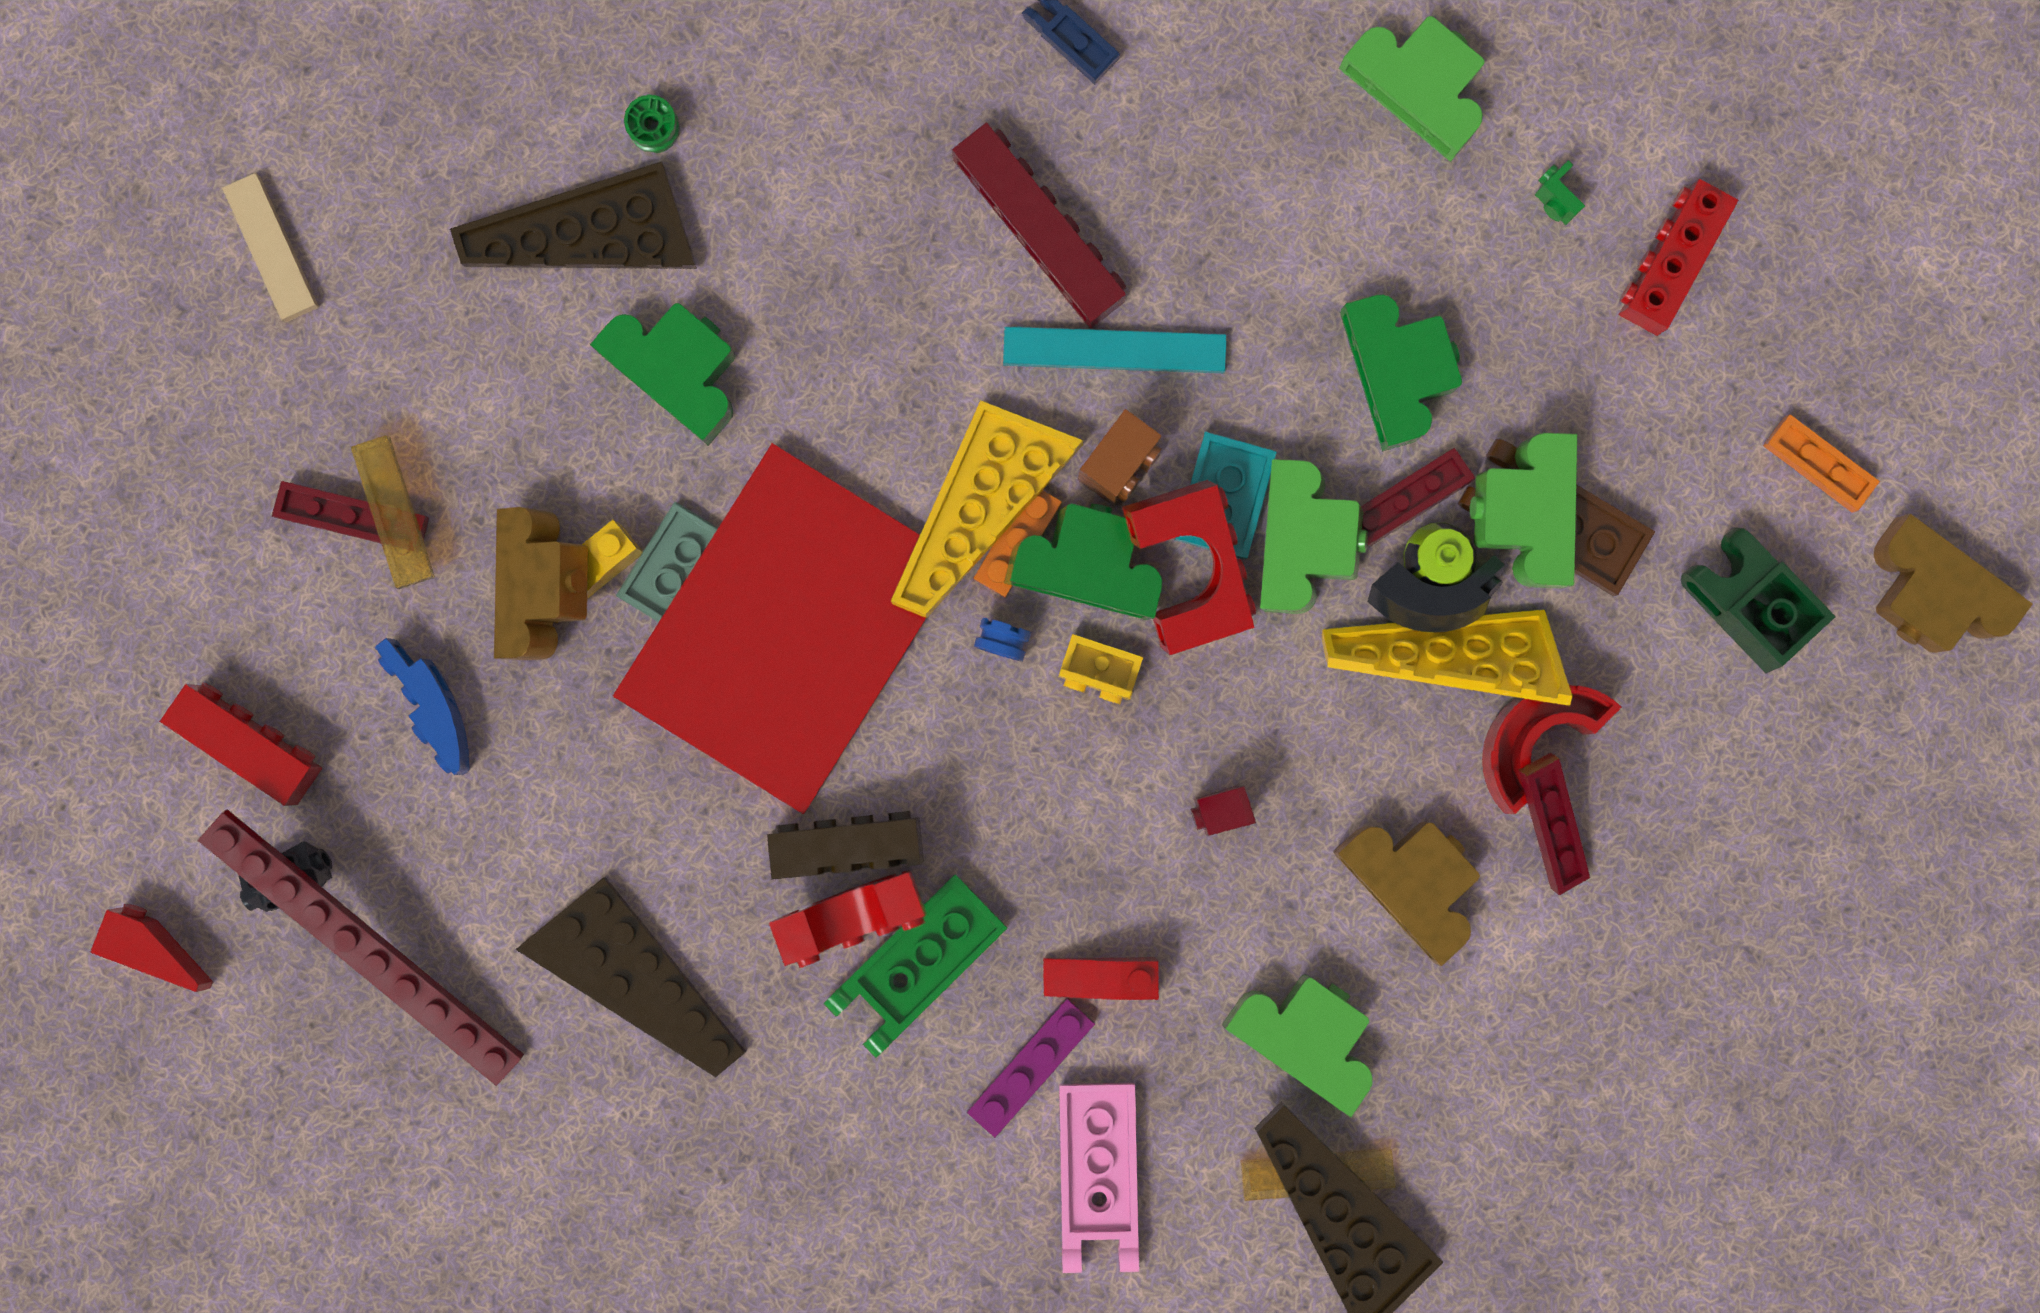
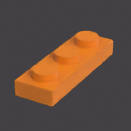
M1791 414L1781 420L1763 444L1766 449L1852 513L1859 511L1880 482Z
M1042 490L994 543L973 579L1006 598L1012 585L1004 584L1014 546L1027 537L1033 535L1043 536L1062 501Z

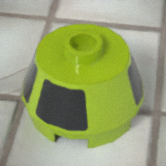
M1430 523L1419 528L1408 539L1403 552L1404 567L1422 582L1433 586L1448 587L1457 585L1468 579L1475 572L1477 566L1476 549L1471 538L1462 529L1449 523Z

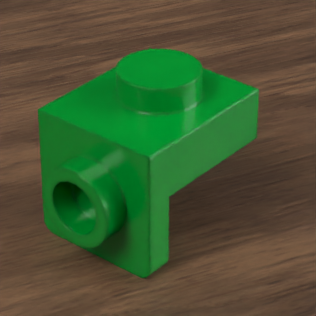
M1569 160L1560 169L1555 164L1551 166L1538 180L1543 186L1535 193V196L1544 204L1543 208L1546 214L1554 221L1559 222L1561 220L1565 225L1585 207L1560 181L1574 166Z

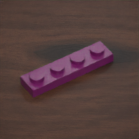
M1066 998L967 1110V1114L996 1138L1092 1029L1095 1022Z

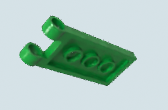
M956 874L924 904L927 913L923 917L924 924L903 931L901 926L823 1003L835 1017L859 995L874 1008L885 1022L862 1045L875 1058L1008 929ZM898 973H904L908 978L907 985L897 987L893 982L894 976Z

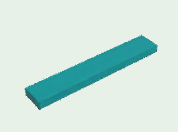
M1029 327L1004 328L1003 366L1225 373L1226 334Z

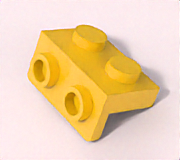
M1072 634L1058 677L1065 679L1064 687L1085 693L1086 687L1101 691L1099 698L1120 705L1122 698L1126 700L1131 699L1143 657Z

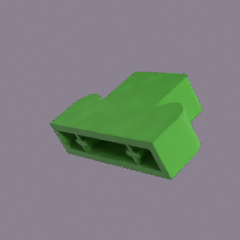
M1428 16L1401 48L1396 46V38L1390 30L1384 27L1370 28L1344 56L1339 69L1451 162L1472 138L1482 122L1483 114L1480 106L1471 99H1459L1458 97L1477 76L1484 65V59L1468 46L1467 40L1460 33L1450 31L1433 16Z
M1541 433L1523 441L1516 449L1515 460L1519 469L1492 468L1476 476L1475 497L1471 499L1470 517L1475 519L1474 544L1476 547L1518 549L1521 551V554L1514 560L1512 567L1513 575L1520 584L1534 588L1562 589L1574 586L1577 434Z
M1272 459L1260 609L1265 612L1302 614L1311 610L1316 602L1317 592L1310 579H1357L1360 552L1366 553L1368 531L1362 530L1363 509L1357 501L1320 499L1326 487L1325 479L1319 469L1311 462Z
M1304 974L1296 982L1279 1009L1266 993L1249 991L1238 1000L1222 1023L1227 1031L1349 1117H1352L1372 1086L1370 1069L1358 1058L1347 1056L1368 1026L1369 1019L1348 1004L1347 1001L1350 995L1333 983L1327 989L1309 975Z

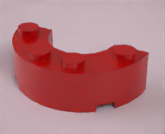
M1569 685L1572 693L1570 706L1518 697L1512 700L1492 722L1484 741L1482 753L1484 779L1497 806L1504 814L1515 815L1527 803L1518 770L1531 763L1533 746L1543 732L1554 725L1560 724L1570 726L1582 735L1596 734L1622 707L1609 696L1589 687Z
M911 870L903 871L898 876L892 874L817 901L812 906L803 910L793 911L771 921L769 926L784 966L796 962L799 968L811 965L821 960L820 953L841 943L844 949L865 941L863 935L876 931L878 936H882L899 929V925L905 931L924 924L923 917L927 913Z

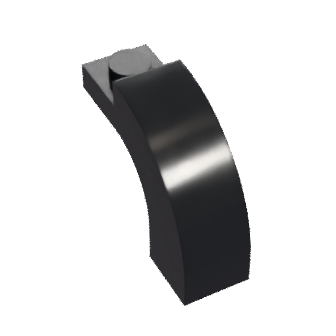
M1493 555L1465 581L1453 586L1439 587L1422 582L1397 562L1372 584L1367 602L1383 616L1403 627L1422 632L1453 631L1470 625L1485 614L1491 596L1503 583L1500 577L1505 564Z

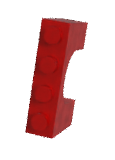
M1205 480L1122 507L1131 541L1140 549L1180 536H1196L1206 542L1212 554L1213 571L1205 589L1189 601L1156 611L1153 621L1160 646L1166 653L1173 655L1255 628L1252 616L1256 615V608L1251 595L1246 594L1243 581L1247 580V574L1242 560L1236 558L1233 546L1238 543L1237 535L1231 523L1227 524L1224 510L1228 509V501L1222 487L1218 488L1217 484Z

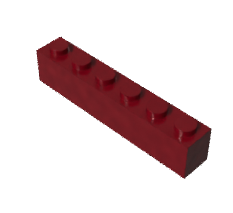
M986 122L952 149L953 161L1089 329H1092L1125 302L1126 293L1124 290L1127 287L1124 281L1115 271L1109 273L1101 263L1103 257L1099 250L1091 242L1086 245L1078 235L1080 229L1074 219L1069 214L1063 216L1054 206L1057 204V200L1052 192L1045 185L1041 188L1032 178L1034 172L1025 159L1022 157L1016 159L1008 149L1011 147V144L1004 133L998 128L994 131Z

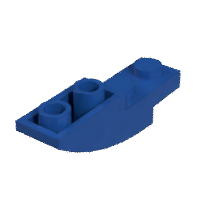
M385 638L375 646V649L381 655L378 658L380 665L389 675H396L404 685L401 691L407 700L415 706L417 704L420 706L408 715L415 724L411 727L414 734L424 744L430 743L437 752V755L434 756L436 762L446 773L452 772L454 775L466 774L470 770L466 731L457 703L444 677L432 660L420 658L417 662H414L398 640Z

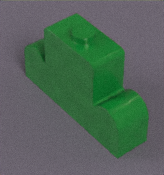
M1374 295L1345 304L1340 310V315L1381 450L1384 452L1414 443L1429 431L1432 424V415L1429 409L1421 402L1451 394L1462 385L1461 375L1457 363L1460 362L1458 347L1454 341L1450 342L1444 320L1441 316L1396 327L1395 324L1399 318V307L1389 296Z
M675 303L648 333L637 318L622 314L614 317L591 342L590 346L707 446L712 443L732 418L733 407L731 401L722 390L712 385L731 365L736 355L731 347L718 336L721 330L706 316L699 320L681 304Z
M1069 504L1059 511L1052 544L1042 536L1033 535L1019 541L1014 546L1004 584L1143 620H1150L1155 618L1162 589V578L1160 573L1148 564L1129 567L1134 544L1131 541L1124 517L1111 514L1112 508L1100 504H1091L1090 508Z

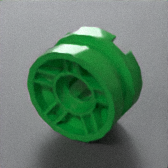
M650 94L640 96L632 101L625 111L624 125L626 132L634 144L644 152H654L656 154L664 152L671 148L676 138L679 137L680 125L678 117L668 101L660 96ZM651 118L658 122V126L654 130L647 129L649 125L648 120Z

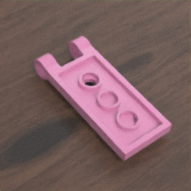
M1135 1083L1059 1084L1063 1273H1082L1081 1240L1119 1239V1272H1139ZM1096 1192H1102L1106 1195V1202L1101 1206H1097L1092 1202V1196Z

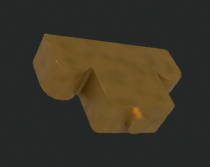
M524 507L497 509L494 659H548L555 653L558 645V635L555 627L552 625L553 622L581 621L587 617L588 548L586 545L557 542L560 524L553 512Z
M1912 514L1895 518L1874 548V559L1881 569L1887 572H1900L1899 577L1877 605V614L1898 628L1896 633L1904 641L1914 645L1918 643L1930 653L1951 651L1966 630L1978 639L2006 636L2017 627L2033 605V603Z
M1420 822L1393 847V841L1388 832L1382 828L1365 826L1356 830L1333 851L1336 857L1435 964L1442 967L1470 939L1471 927L1467 918L1458 912L1448 910V908L1479 880L1480 874L1462 855L1466 851L1465 848L1451 834L1445 837L1433 823Z

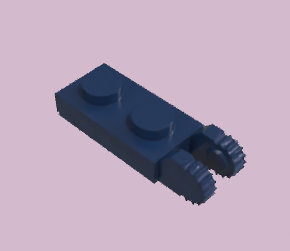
M1039 0L1040 4L1055 16L1049 23L1033 8L1027 7L1022 12L1024 19L1094 85L1120 59V53L1068 5L1063 6L1058 0Z

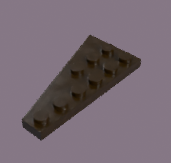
M662 161L450 228L460 263L464 267L697 269Z
M606 877L598 881L515 949L715 1078L746 1053V1050Z
M1282 1101L1255 1127L1347 1313H1393L1444 1263L1440 1256Z

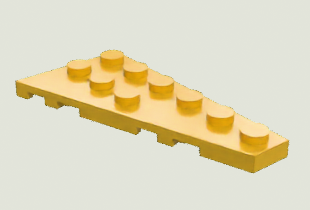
M980 400L891 599L892 604L928 618L1083 446V440Z
M1545 609L1483 615L1470 625L1447 632H1422L1396 623L1322 629L1321 640L1327 667L1569 706L1571 703L1572 693Z

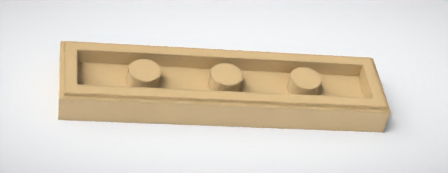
M253 173L223 187V192L280 319L287 323L319 308L261 177L257 173Z

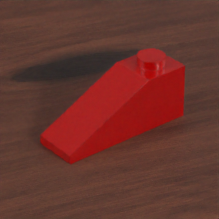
M124 904L123 907L106 910L90 953L194 992L211 988L213 983L211 978L158 920L145 916L146 909L132 904Z
M1156 957L1043 958L1044 996L1109 1000H1159L1158 960Z

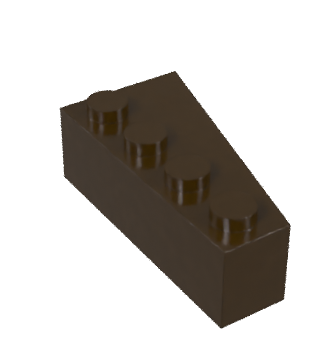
M910 811L888 813L889 820L874 822L873 815L851 817V825L836 826V819L813 821L814 829L799 830L798 823L776 825L777 833L767 834L771 880L815 876L827 872H853L863 868L874 870L900 866V864H907V866L921 865L924 862L920 817L911 818Z

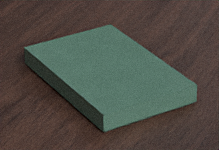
M674 502L616 596L659 622L718 527L679 503Z

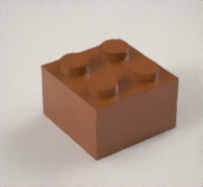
M1125 409L1080 468L1078 481L1112 506H1114L1118 499L1125 503L1140 480L1136 477L1138 472L1143 470L1147 473L1160 456L1159 454L1162 449L1158 444L1162 435Z

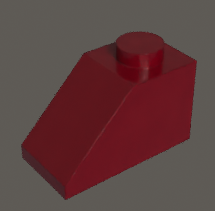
M1236 785L1194 799L1196 807L1190 809L1196 829H1204L1205 835L1208 836L1256 823L1245 786Z

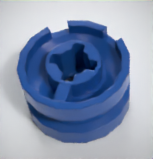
M982 618L979 626L982 629L980 637H976L974 647L1023 662L1026 653L1023 647L1026 642H1029L1032 632L1013 627L1004 622L996 620L991 622L987 618Z

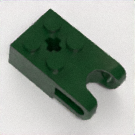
M1732 528L1721 541V549L1731 563V574L1729 577H1720L1704 565L1689 567L1681 575V584L1685 590L1765 674L1784 666L1836 617L1783 561L1779 563L1744 528ZM1771 613L1775 616L1776 620H1773Z

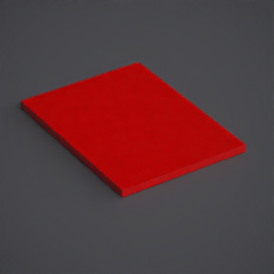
M771 443L614 692L613 697L804 815L927 619L893 605L891 602L920 534Z

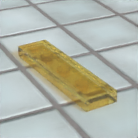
M384 435L351 446L395 588L403 589L435 578L391 438Z
M1390 1147L1334 1152L1371 1190L1396 1188L1393 1155ZM1270 1158L1240 1160L1244 1201L1289 1197Z

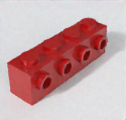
M1698 179L1689 188L1684 186L1673 201L1672 206L1676 208L1672 219L1666 218L1655 234L1654 238L1659 240L1653 252L1648 250L1637 267V270L1642 273L1636 284L1630 282L1619 300L1624 306L1619 315L1656 336L1666 331L1670 327L1739 200L1702 179Z
M204 682L201 685L185 684L159 722L283 806L298 805L323 769L313 761L315 755L301 746L295 745L293 748L282 741L284 738L283 733L267 724H264L263 727L251 720L254 716L253 713L241 705L233 703L231 706L220 699L223 693L215 687Z

